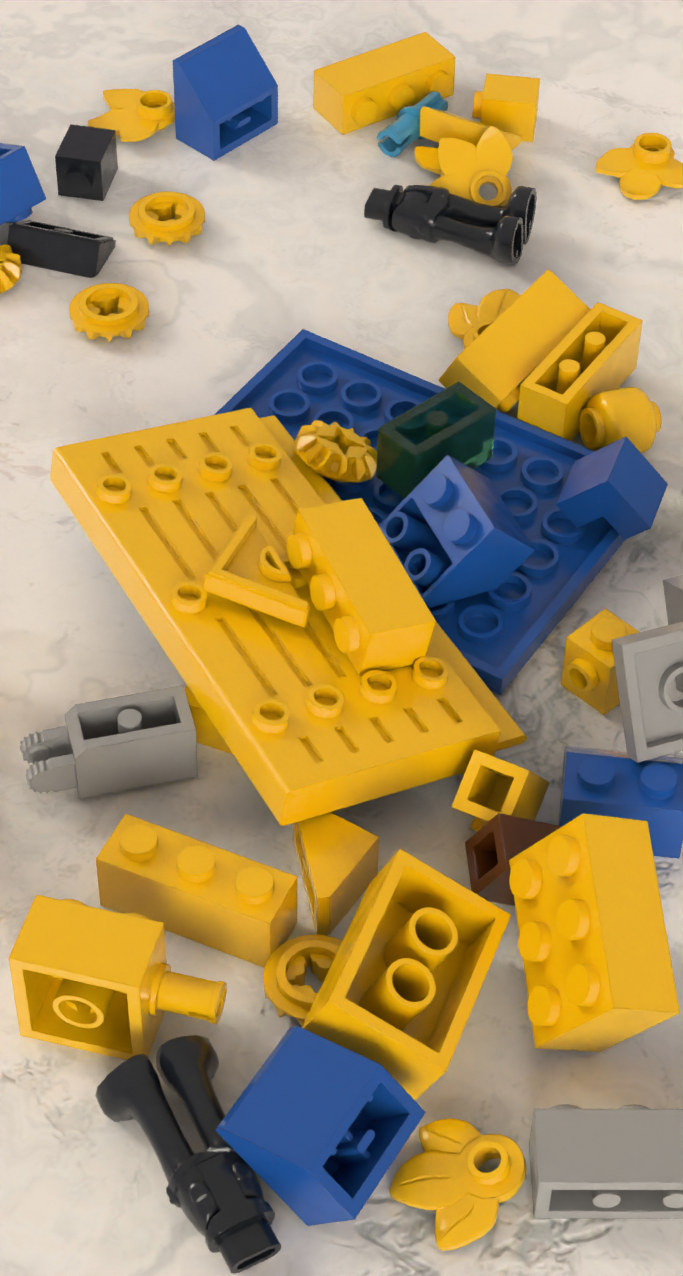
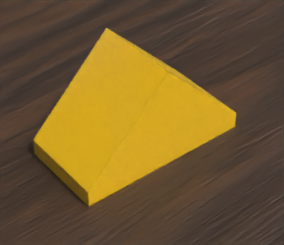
M332 812L293 823V842L317 935H330L378 874L379 837Z

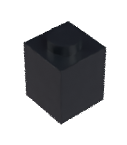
M70 124L55 155L58 195L104 201L118 170L115 130Z

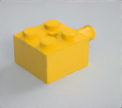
M36 895L9 956L19 1031L21 1036L128 1060L139 1054L149 1056L165 1011L218 1024L224 1009L227 983L171 972V966L167 964L164 923L150 920L138 913L122 914L90 907L74 899L59 900Z

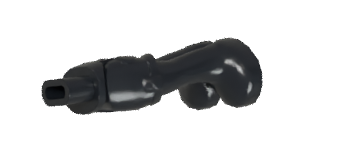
M394 185L391 190L379 188L372 190L365 204L364 217L383 221L384 228L394 232L399 231L409 235L410 238L423 239L430 243H436L439 240L452 241L490 255L499 262L517 264L522 255L523 244L526 245L531 234L537 194L535 188L518 186L510 195L506 205L490 206L451 194L448 189L443 187L408 185L403 192L402 185Z
M198 1035L177 1037L161 1045L156 1055L157 1070L163 1082L178 1095L206 1148L204 1152L194 1154L162 1090L159 1077L147 1055H135L110 1072L97 1087L95 1094L103 1113L115 1122L132 1119L138 1122L151 1143L167 1178L168 1186L166 1193L170 1203L183 1210L189 1221L205 1237L208 1249L212 1253L221 1252L231 1273L234 1274L247 1270L277 1254L282 1246L270 1226L275 1218V1212L264 1199L257 1173L215 1131L224 1119L225 1114L211 1082L218 1069L219 1060L209 1039Z

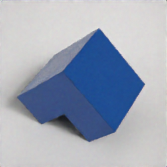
M624 437L576 460L556 505L577 528L604 517L618 534L626 540L651 529L668 483L627 437Z

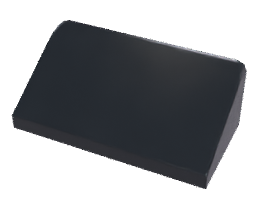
M31 220L9 225L7 245H10L12 252L20 255L21 264L88 278L96 277L116 244V240L113 237Z

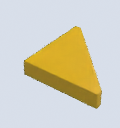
M247 514L205 574L203 590L305 628L311 608L309 603L300 599L291 584L292 575L275 547L272 544L268 545L257 528V516Z

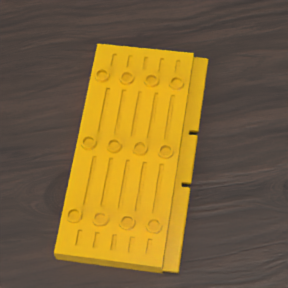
M246 408L59 446L53 450L51 482L281 826L464 773L474 749L494 757L496 751L520 745L526 741L527 736L437 621L435 622L426 655L418 658L413 665L384 671L371 670L364 675H358L348 655L338 649L330 623L323 611L315 608L309 586L300 570L292 567L287 555V538L293 533L298 509L340 502L342 500L325 478L312 470L301 459L295 449V440L275 415L259 418L252 408ZM247 514L257 516V528L268 545L272 544L292 575L291 584L300 599L309 603L311 608L305 628L203 590L205 574Z

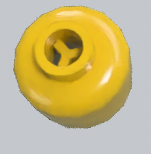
M635 387L596 393L589 399L586 408L581 411L579 417V429L585 446L593 451H597L617 440L627 437L643 454L652 447L656 433L659 432L662 424L661 413L657 404L651 402L648 395L640 388Z

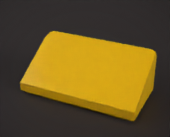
M426 106L420 109V136L439 143L441 138L449 137L469 142L476 147L483 133L490 127L443 110ZM498 129L507 139L511 150L521 143V136Z

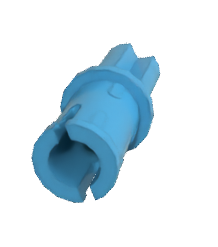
M430 92L414 107L406 106L401 109L397 119L377 135V139L382 140L378 143L381 151L387 156L396 157L416 139L422 140L423 137L420 136L421 107L426 106L447 111V100L442 99L439 92Z

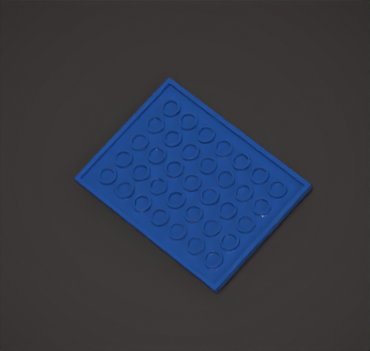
M304 329L214 414L252 408L259 418L275 415L294 440H296L301 427L311 425L314 420H320L327 425L337 422L345 429L354 428V433L360 437L368 438L371 441V447L375 448L380 454L375 475L364 482H338L326 477L324 478L342 501L362 498L378 526L447 455L489 478L533 545L535 551L497 589L428 609L487 687L499 695L505 691L625 541L604 517L577 528L556 505L574 462L595 451Z

